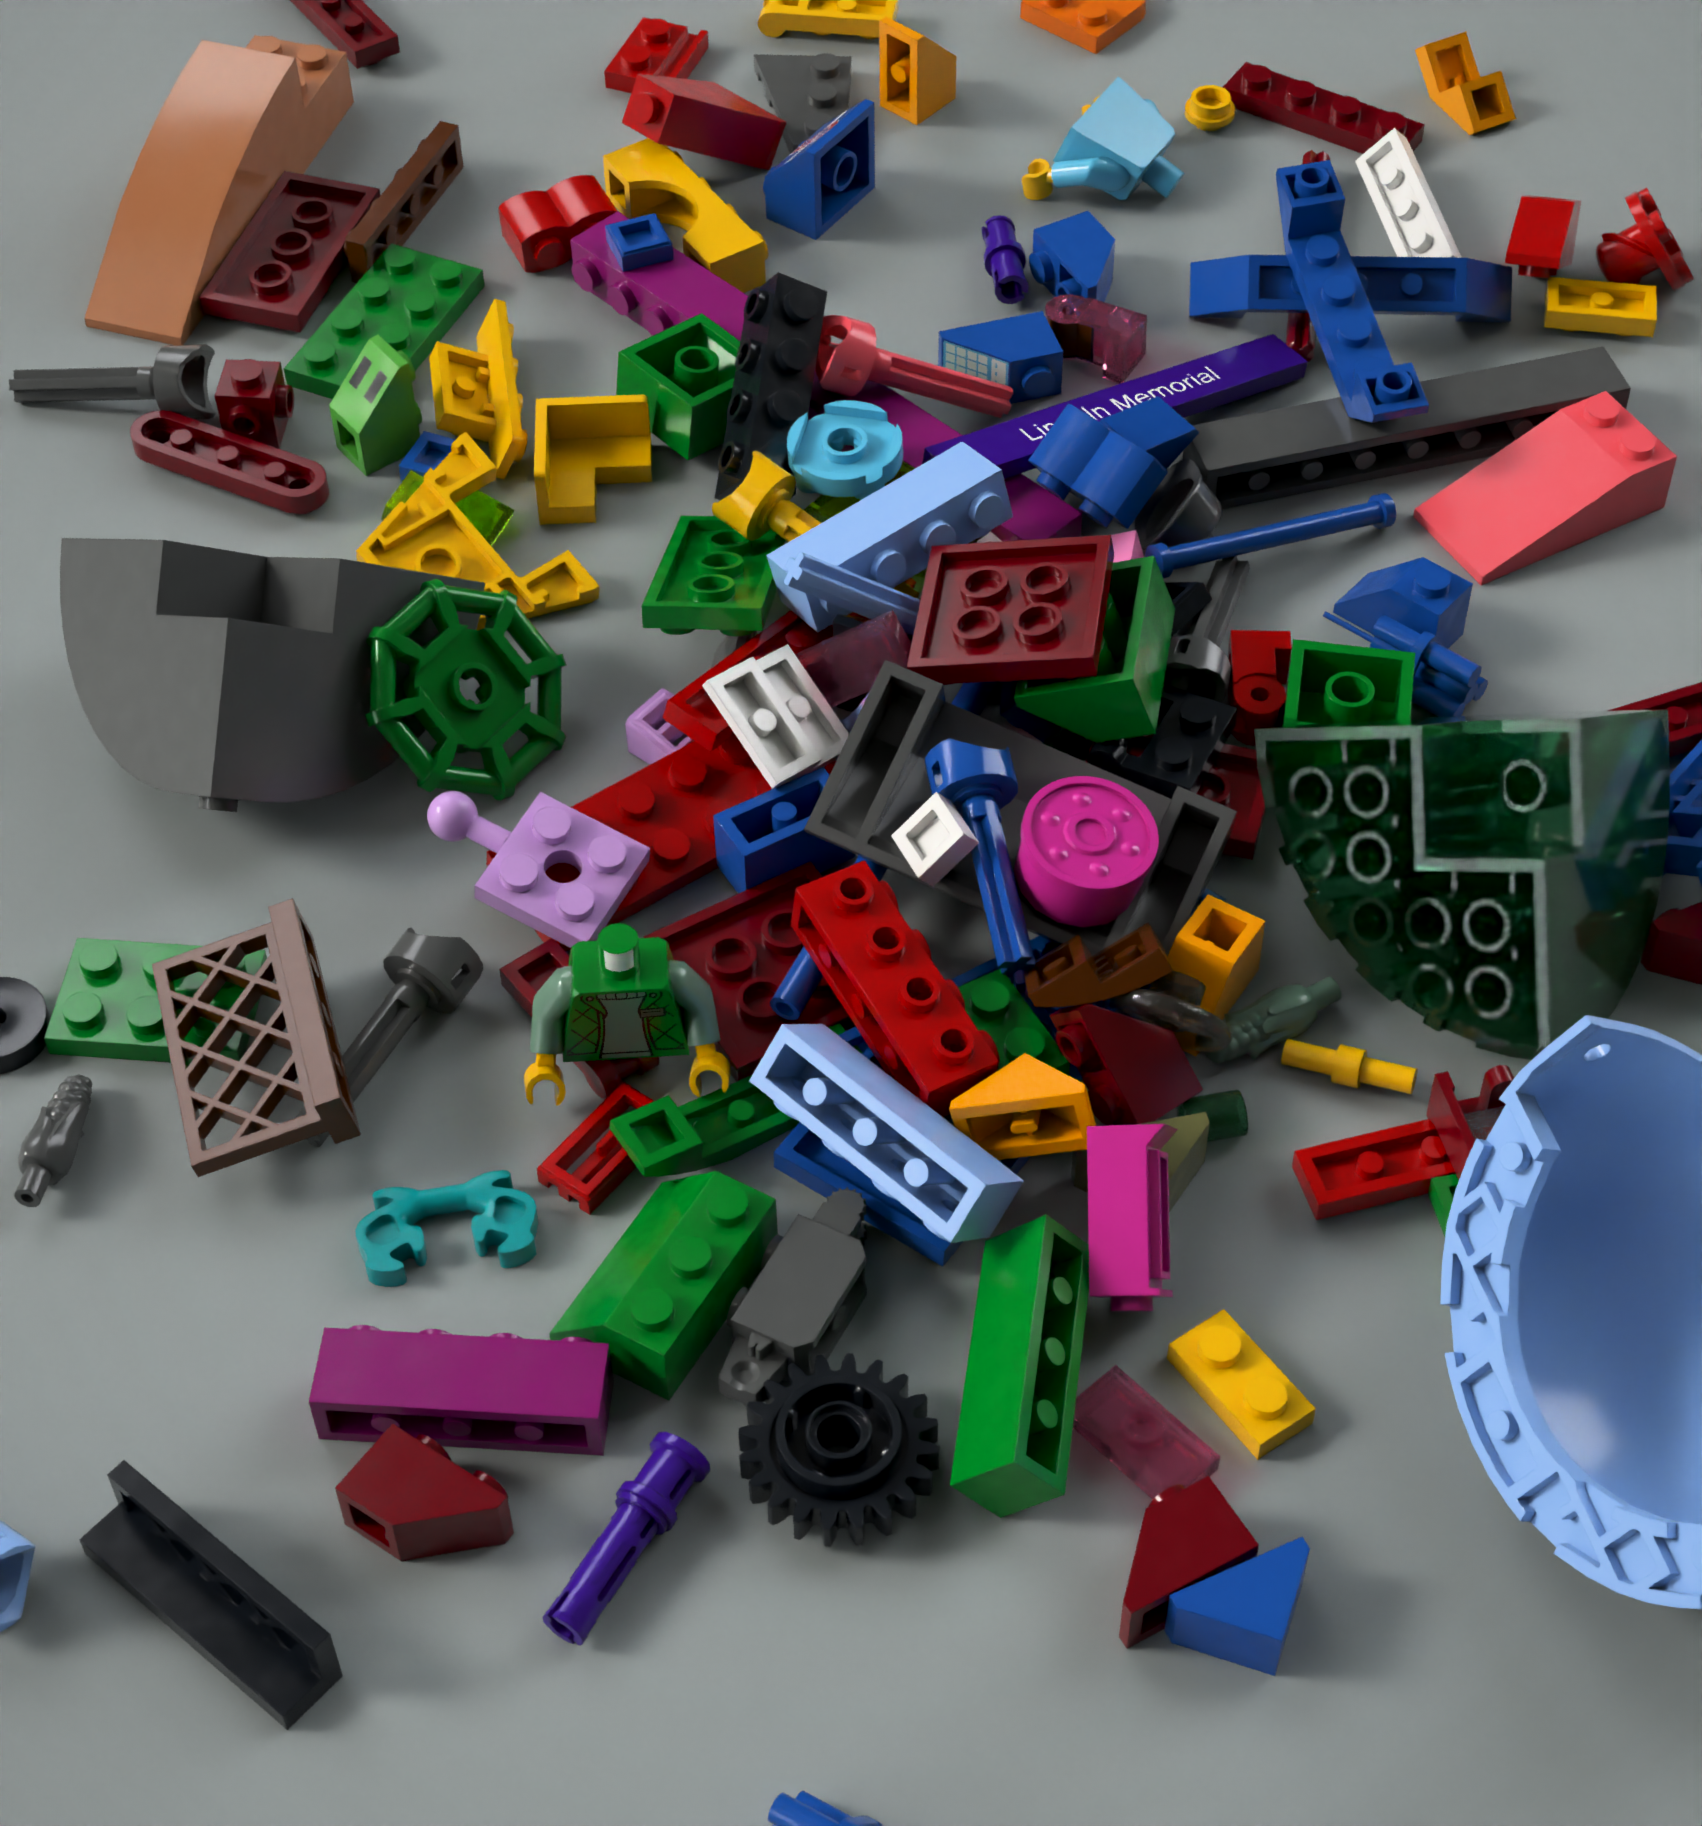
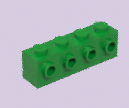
M1047 1214L986 1240L983 1252L950 1486L1000 1518L1063 1496L1066 1489L1089 1294V1244Z

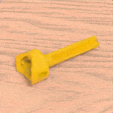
M756 450L752 452L751 468L742 484L732 494L712 505L714 516L750 541L762 537L772 529L776 534L790 542L821 524L816 518L790 501L796 486L795 476ZM905 582L893 588L915 598L919 596V592Z

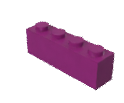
M355 1325L348 1329L324 1327L309 1397V1406L319 1439L376 1442L393 1423L414 1438L419 1434H424L445 1447L604 1456L614 1385L609 1343H594L582 1337H567L560 1341L523 1339L511 1333H496L489 1337L453 1335L440 1329H426L419 1333L382 1331L369 1325Z

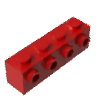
M864 860L796 888L791 927L884 1071L942 1117L950 1115L949 1108L953 1099L997 1071L1000 1062L999 1053L988 1032L983 1029L978 1030L965 1011L964 999L957 985L951 979L945 980L933 963L929 945L923 934L917 929L911 930L900 914L896 896L890 885L884 880L878 881Z

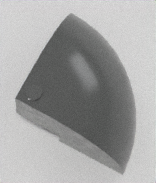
M62 538L60 604L67 658L74 686L95 734L117 763L139 781L168 792L200 796V809L237 812L238 800L292 803L319 799L339 793L370 779L400 757L375 726H368L365 717L366 714L370 713L371 647L366 642L370 630L373 627H381L420 592L421 585L425 581L439 579L445 585L484 591L485 583L341 558L265 557L168 540ZM457 612L459 624L469 625L466 629H477L480 615ZM429 617L408 638L423 647L438 633L432 618ZM396 660L395 703L407 698L403 685L406 676L409 674V665ZM414 714L402 719L417 739L426 730Z

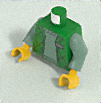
M615 923L606 926L599 933L597 941L577 942L571 946L568 966L557 968L537 991L533 999L530 1052L536 1053V1062L531 1064L524 1074V1086L528 1102L533 1105V1088L541 1080H551L556 1083L554 1088L555 1104L559 1106L563 1102L566 1094L563 1073L559 1066L556 1065V1054H563V1062L689 1055V1046H695L697 1055L691 1065L689 1086L692 1093L697 1097H701L702 1082L699 1074L706 1070H712L720 1075L722 1091L726 1093L730 1080V1063L715 1048V1042L721 1039L710 985L686 962L673 959L667 940L660 937L638 938L637 931L627 924Z

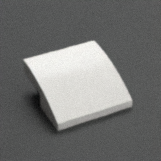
M788 644L758 660L751 657L708 679L702 685L772 789L836 761L849 736L848 731Z

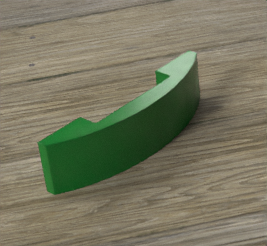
M840 1023L829 1027L837 1035L846 1031ZM857 1045L852 1046L861 1054L863 1053ZM750 1075L729 1084L726 1093H723L722 1088L679 1107L667 1095L611 1119L610 1130L643 1177H660L693 1172L733 1160L793 1129L799 1121L781 1112L770 1097L762 1093L760 1089L749 1081L752 1077Z

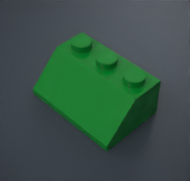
M1155 556L1113 563L1097 676L1071 679L1017 680L1014 700L1018 708L1096 743L1156 734L1175 608Z
M718 1171L662 1182L549 1333L550 1340L560 1341L567 1337H582L594 1343H609L613 1373L669 1401L727 1320L730 1305L738 1291L743 1287L749 1288L760 1273L765 1250L773 1237L778 1235L776 1199Z

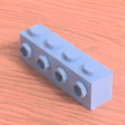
M962 441L769 553L766 556L781 602L816 632H820L826 627L833 625V620L837 614L848 615L852 613V611L785 585L784 579L789 572L785 568L786 563L790 557L796 558L799 551L893 589L927 568L932 546L968 544L977 538L987 535L992 529L1013 517L1002 469Z
M782 1024L749 1080L770 1097L781 1112L801 1122L821 1138L823 1144L831 1152L852 1163L872 1179L874 1186L888 1197L899 1201L923 1220V1224L929 1231L950 1243L989 1238L1024 1182L1023 1179L824 1024Z

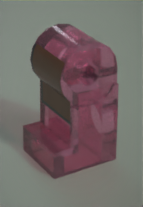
M1071 294L1060 295L1047 302L1045 317L1063 350V359L1077 358L1103 367L1104 379L1121 384L1125 382L1146 354L1147 315L1093 298L1088 299Z

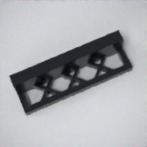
M123 1460L107 1474L118 1505L79 1539L85 1554L288 1730L343 1676L330 1633L135 1468Z

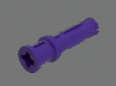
M658 1432L649 1444L652 1454L633 1481H625L616 1492L617 1499L615 1503L618 1509L611 1517V1521L585 1555L559 1597L557 1596L551 1607L542 1617L545 1625L561 1639L571 1644L576 1642L577 1645H582L585 1642L587 1635L596 1624V1620L637 1563V1559L647 1544L651 1542L655 1535H662L674 1526L678 1520L675 1509L694 1482H702L710 1472V1463L706 1457L685 1439L668 1432Z

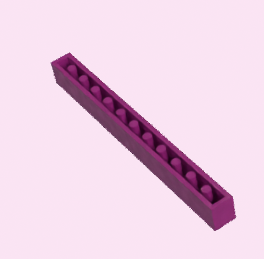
M615 212L570 239L573 260L572 274L575 282L583 290L591 292L612 306L617 313L627 316L642 326L652 336L702 313L736 339L741 340L744 322L743 313L748 296L674 247L673 260L625 272L622 271L606 241L605 231L606 225L629 219L620 212ZM816 372L814 374L808 420L817 415L824 414L825 404L835 401L853 400L879 406L887 412L888 422L893 424L895 428L897 424L899 425L903 438V462L898 473L893 479L885 483V486L922 465L924 448L962 436L886 385L867 380L857 395L847 397L823 390ZM844 445L840 452L854 450V446ZM1021 473L1004 479L1013 517L991 530L1001 541L1081 537L1082 513Z

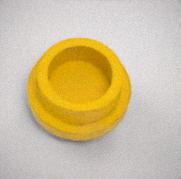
M1205 85L1196 88L1192 92L1191 98L1185 104L1186 119L1204 131L1218 130L1230 124L1235 116V105L1231 101V95L1220 86Z

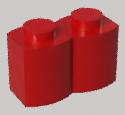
M578 175L564 179L547 191L535 190L520 193L509 198L498 207L502 236L524 271L528 273L542 272L566 263L572 258L570 239L617 212V209L595 176Z

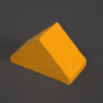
M1026 1053L953 1099L949 1108L954 1126L997 1160L1086 1150L1087 1126H1096L1086 1085Z

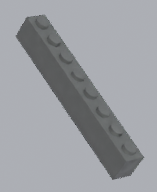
M1604 346L1420 381L1429 403L1428 413L1373 423L1348 417L1341 397L1192 425L1198 430L1199 434L1183 450L1182 460L1189 458L1197 464L1202 475V481L1220 501L1223 509L1490 457L1560 409L1601 392L1607 391L1626 409L1631 387Z

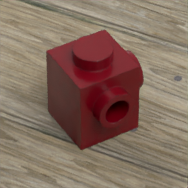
M226 359L214 395L221 428L280 449L288 419L292 417L294 410L293 387L285 385L281 362Z

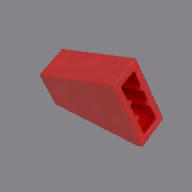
M637 74L622 120L624 125L658 144L764 170H770L787 123L715 82Z

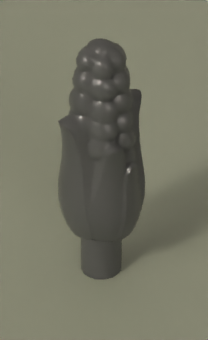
M83 1075L67 1077L59 1085L58 1091L54 1093L52 1099L48 1102L47 1108L41 1107L36 1123L23 1140L18 1156L19 1169L23 1176L14 1193L15 1199L20 1204L27 1207H37L47 1187L57 1184L70 1170L77 1152L79 1139L84 1135L82 1127L91 1103L92 1081L88 1077Z

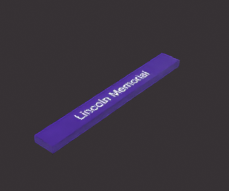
M1271 334L924 448L922 464L963 441L1002 469L1005 479L1036 468L1028 460L1068 403L1100 422L1103 418L1159 396L1178 414L1186 418L1304 378L1308 361L1288 347L1276 335Z

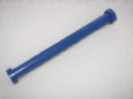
M1382 493L1371 496L1367 503L1168 547L1164 543L1149 545L1145 551V557L1155 556L1162 577L1167 578L1171 576L1173 570L1369 525H1373L1377 529L1390 527L1396 520V507L1393 499L1388 494Z

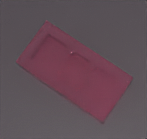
M891 610L802 650L795 655L832 708L870 691L885 659L907 669L911 642L894 611Z
M1114 1365L1076 1397L1073 1428L1150 1498L1154 1499L1165 1489L1177 1484L1188 1487L1207 1476L1210 1477L1218 1470L1220 1456L1117 1365Z

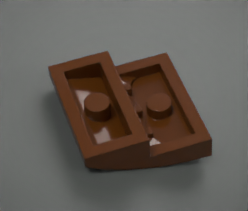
M1149 922L1093 956L1078 934L1035 960L1036 965L1029 971L1023 970L1028 996L1035 1007H1066L1106 1000L1150 984L1173 971L1164 947Z

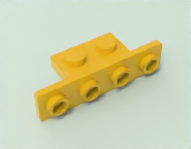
M494 299L476 337L478 352L437 341L429 360L436 429L450 432L456 436L467 432L471 438L488 442L490 460L496 466V478L505 479L513 461L519 462L522 459L527 446L528 434L527 430L522 429L520 414L523 406V396L521 393H517L518 359L513 357L511 347L514 326L512 323H508L506 302Z

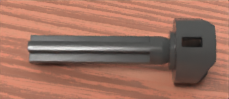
M207 344L162 346L158 351L154 366L13 370L14 379H9V390L14 391V401L17 403L156 399L160 410L172 411L192 419L214 418L216 413L213 411L209 401L207 379L209 366L215 352Z
M1237 556L1216 561L1206 586L1212 600L1194 616L1187 635L1172 637L1170 640L1164 678L1168 686L1221 703L1224 701L1231 683L1232 667L1227 655L1220 649V645L1249 573L1250 565L1248 561H1238Z
M411 927L404 932L384 958V969L395 986L342 1055L353 1103L412 1024L419 1019L427 1007L439 1013L451 1014L457 1009L480 978L483 971V963L473 948L461 937L416 934ZM462 969V971L452 980V978L455 976L458 970ZM305 1107L300 1110L295 1118L306 1114ZM329 1132L310 1137L307 1140L311 1145L320 1147L329 1136Z

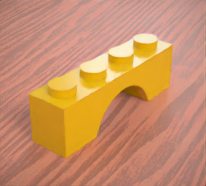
M646 138L603 155L606 194L613 205L624 216L632 219L656 213L661 223L671 224L686 230L687 233L682 236L683 254L743 293L766 283L765 260L768 259V248L763 236L758 231H753L738 216L731 204H725L711 190L708 182L703 177H698L684 163L677 151H672L668 146L658 144Z

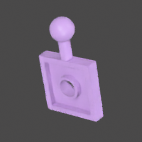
M447 791L439 794L433 799L427 812L429 827L437 837L452 842L468 837L470 840L497 853L475 884V899L570 948L580 941L597 940L599 933L605 928L649 862L650 848L542 792L537 795L512 832L483 817H479L473 800L466 794L458 791ZM567 863L574 866L580 872V875L572 882L558 883L551 880L545 871L554 864Z

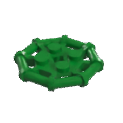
M433 579L423 582L420 592L381 627L371 628L366 639L367 644L371 647L370 713L366 714L365 717L368 726H375L416 775L418 787L427 792H432L437 788L487 794L501 801L512 797L515 793V786L553 750L560 751L566 739V735L561 731L562 668L567 665L563 654L557 655L518 607L516 595L507 590L493 593L449 586L439 579ZM457 612L486 616L485 627L480 630L466 629L469 625L459 624ZM430 617L438 633L421 647L415 641L408 638V636ZM506 630L531 660L530 663L526 664L505 638ZM396 660L409 665V674L406 676L403 685L407 698L395 703ZM460 677L463 680H468L472 677L477 680L480 685L475 691V695L479 699L478 704H475L471 699L466 700L463 697L459 685ZM538 677L537 714L530 712V702L525 704V688L531 686V679ZM414 714L437 743L431 753L426 750L403 722V718ZM519 730L527 736L528 741L513 756L508 758L502 745ZM478 752L481 753L484 769L452 766L451 763L455 753Z

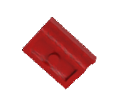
M643 17L605 69V87L632 93L637 74L687 79L709 48L708 31L701 30L698 35L688 33L687 26L668 23L663 19Z

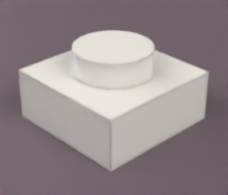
M935 792L891 835L917 877L933 887L979 843L953 803L938 792Z

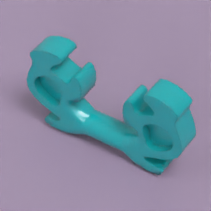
M506 1170L486 1172L470 1179L464 1184L426 1190L408 1187H388L377 1190L372 1195L375 1211L365 1216L356 1227L358 1248L365 1262L369 1282L383 1287H396L407 1282L404 1264L402 1263L406 1259H414L420 1267L426 1264L427 1248L421 1227L414 1224L427 1216L465 1210L481 1214L472 1218L471 1229L475 1250L480 1257H484L491 1245L499 1246L497 1249L502 1268L521 1266L531 1261L537 1255L534 1239L539 1222L535 1201L527 1193L513 1189L511 1173Z

